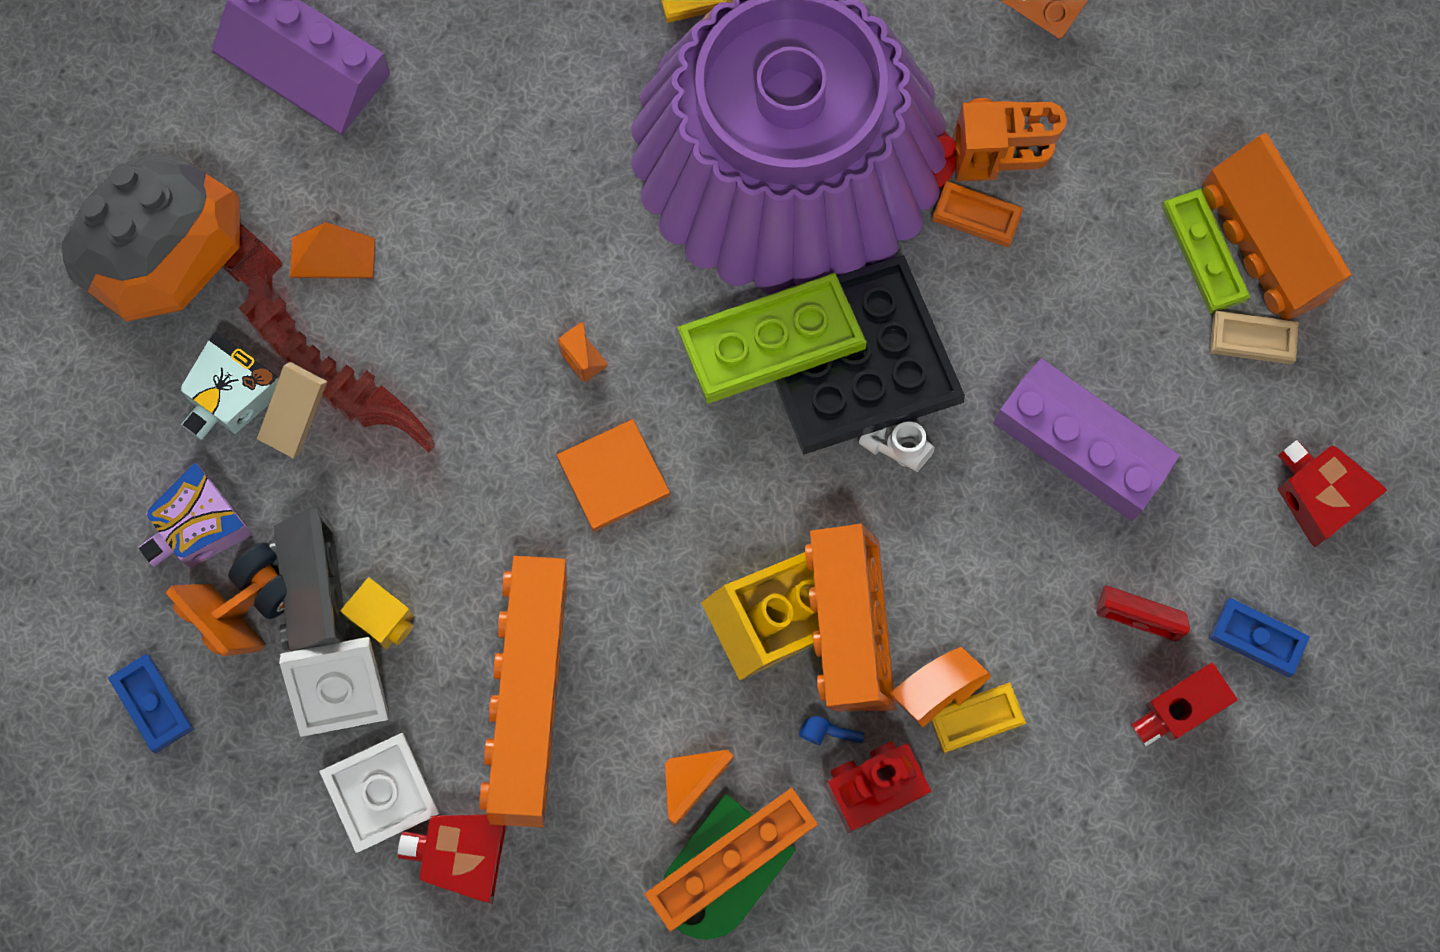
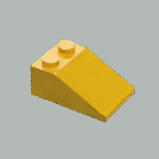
M805 552L723 585L701 602L739 681L814 646L813 633L819 630L818 613H813L810 606L809 589L810 587H815L814 570L808 569Z

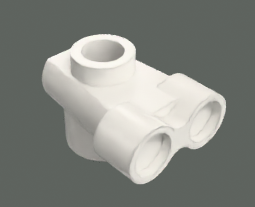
M910 421L863 435L859 440V444L874 455L881 452L896 460L901 466L908 467L916 472L928 461L935 449L926 440V432L923 427L918 423Z

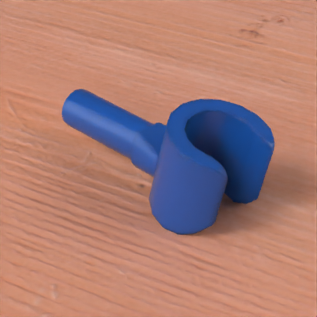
M820 716L806 719L799 732L800 737L819 746L826 734L857 743H862L864 738L863 732L837 727V725L831 724Z

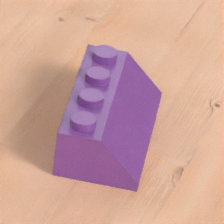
M227 0L212 47L213 53L341 135L344 134L390 75L384 53L301 0Z
M1042 358L1023 378L1002 406L993 424L1130 521H1133L1143 511L1180 456Z

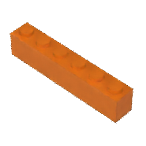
M513 556L512 571H504L502 593L503 597H509L508 611H500L498 621V637L505 638L503 653L495 654L493 671L494 679L500 680L499 695H491L489 705V722H496L494 738L486 739L484 765L491 766L490 781L482 782L479 799L480 810H486L490 825L544 828L568 575L566 559Z

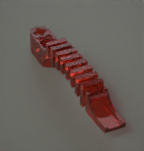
M240 223V248L222 268L236 281L240 282L242 280L249 288L250 297L239 307V310L244 318L253 326L256 333L265 342L267 341L270 348L282 358L285 364L291 362L326 380L327 384L323 397L335 410L338 408L347 420L352 422L355 419L364 427L372 425L396 427L407 433L430 453L435 447L430 433L416 416L382 385L377 387L374 384L375 376L366 370L357 381L354 379V370L347 364L339 372L336 370L335 360L328 356L323 361L320 358V350L313 344L311 347L306 344L307 337L295 329L296 321L286 311V302L280 297L273 302V275L283 266L282 262L263 242Z

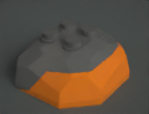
M150 153L114 168L111 175L83 201L79 211L68 227L62 241L63 262L68 276L75 284L126 322L181 311L240 248V197L236 192L181 155Z

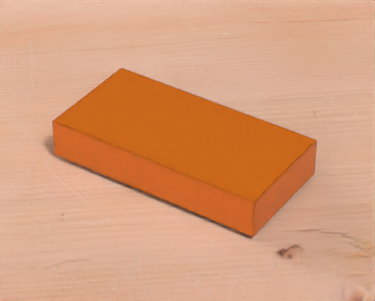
M946 181L932 221L1009 248L1023 207Z

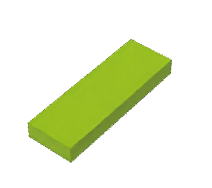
M1202 189L1164 201L1161 205L1209 313L1212 314L1215 311L1248 301L1251 298Z

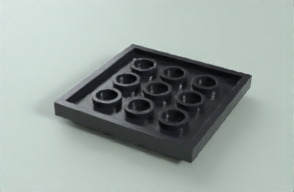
M904 255L837 276L866 340V349L775 380L776 387L803 455L964 403L965 394Z

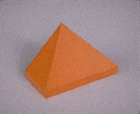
M327 222L292 237L290 278H374L375 238Z
M722 750L669 758L665 763L668 821L674 827L679 824L733 761L734 755L730 751Z

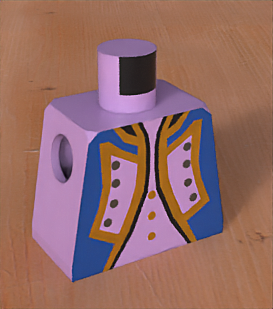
M195 463L147 510L146 516L158 530V533L138 546V548L153 567H156L175 553L186 566L191 568L247 539L252 533L207 474Z

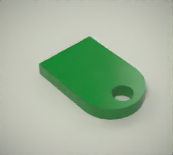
M725 794L669 866L663 880L753 815ZM790 845L706 906L705 916L700 923L696 925L683 923L676 929L689 937L701 940H711L727 935L742 922L796 849Z

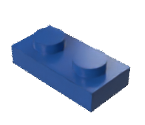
M1232 598L1225 601L1209 637L1210 640L1288 678L1294 675L1310 638L1309 635Z
M147 653L108 677L151 752H160L194 730L193 725L154 660Z

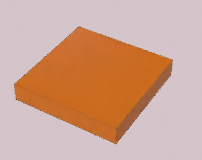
M633 419L556 454L593 532L670 496V491Z

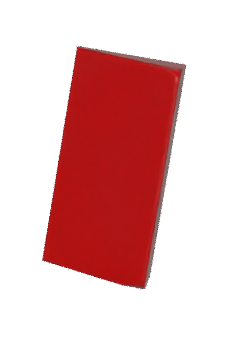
M1107 585L1103 587L1096 611L1098 616L1174 642L1179 641L1189 633L1190 625L1186 612Z

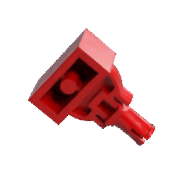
M893 741L888 742L869 752L872 758L866 760L862 765L857 767L854 760H851L830 771L833 779L826 782L825 788L847 833L855 831L932 792L908 743L896 748Z

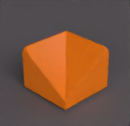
M580 322L558 338L560 354L582 382H587L608 366L605 359L586 337L584 322Z

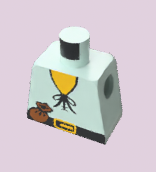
M215 331L181 386V392L196 406L181 425L201 441L217 422L233 434H236L270 404L279 377Z

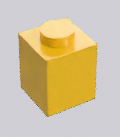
M370 577L366 579L340 610L349 621L386 650L392 643L396 646L401 644L413 629V624L410 621L414 618V615L410 609Z

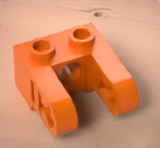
M977 98L962 103L952 135V139L956 143V182L996 180L1001 170H1029L1045 167L1054 154L1055 142L1060 139L1067 123L1065 111L1053 102H992L988 98ZM1024 116L1028 117L1026 125H1030L1028 129H1024ZM1041 117H1047L1048 122L1053 124L1050 131L1045 130L1044 125L1039 123ZM1015 146H1017V149H1026L1020 150L1017 158H1013ZM1029 146H1038L1045 149L1037 157L1034 156L1033 150L1027 148Z

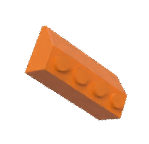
M1267 132L1259 135L1211 170L1202 184L1204 196L1209 207L1213 210L1217 209L1223 219V230L1227 239L1232 244L1237 243L1243 253V263L1248 275L1253 279H1258L1263 287L1265 303L1273 314H1278L1281 320L1289 321L1325 304L1352 276Z
M863 524L810 531L811 544L806 545L805 556L808 569L814 570L815 587H810L809 599L812 612L818 613L819 630L813 633V643L817 657H822L823 674H819L817 677L819 697L821 701H826V707L834 711L896 710V702L890 694L894 690L879 540Z

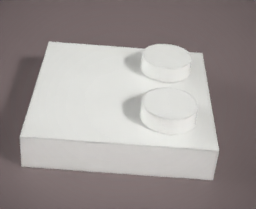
M370 637L280 654L279 664L300 737L388 720V707Z
M400 733L319 771L356 853L430 819L431 816L440 814L404 733Z

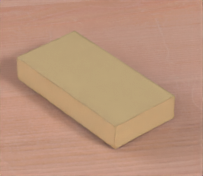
M1215 311L1212 321L1210 353L1293 365L1296 362L1299 322Z
M291 362L284 365L257 440L291 458L297 457L302 451L327 381Z

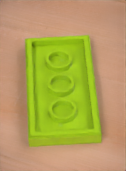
M835 273L677 327L678 335L706 404L866 349V340Z

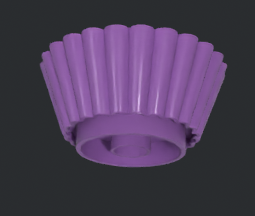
M732 0L731 2L719 3L661 58L658 63V72L641 90L640 101L643 109L633 120L631 126V134L635 142L639 144V147L632 156L631 166L636 176L646 181L640 195L642 204L650 212L661 215L659 230L662 236L671 243L685 244V254L693 265L706 269L716 266L719 276L730 285H745L753 280L760 290L769 294L786 290L792 284L797 286L832 273L838 276L867 267V263L873 265L892 259L898 251L897 240L906 241L920 233L923 226V217L920 211L934 206L940 195V188L933 172L935 174L940 172L946 164L944 147L938 139V136H941L943 131L946 130V121L941 111L933 102L935 98L934 85L916 65L911 52L882 19L873 16L867 7L858 0Z

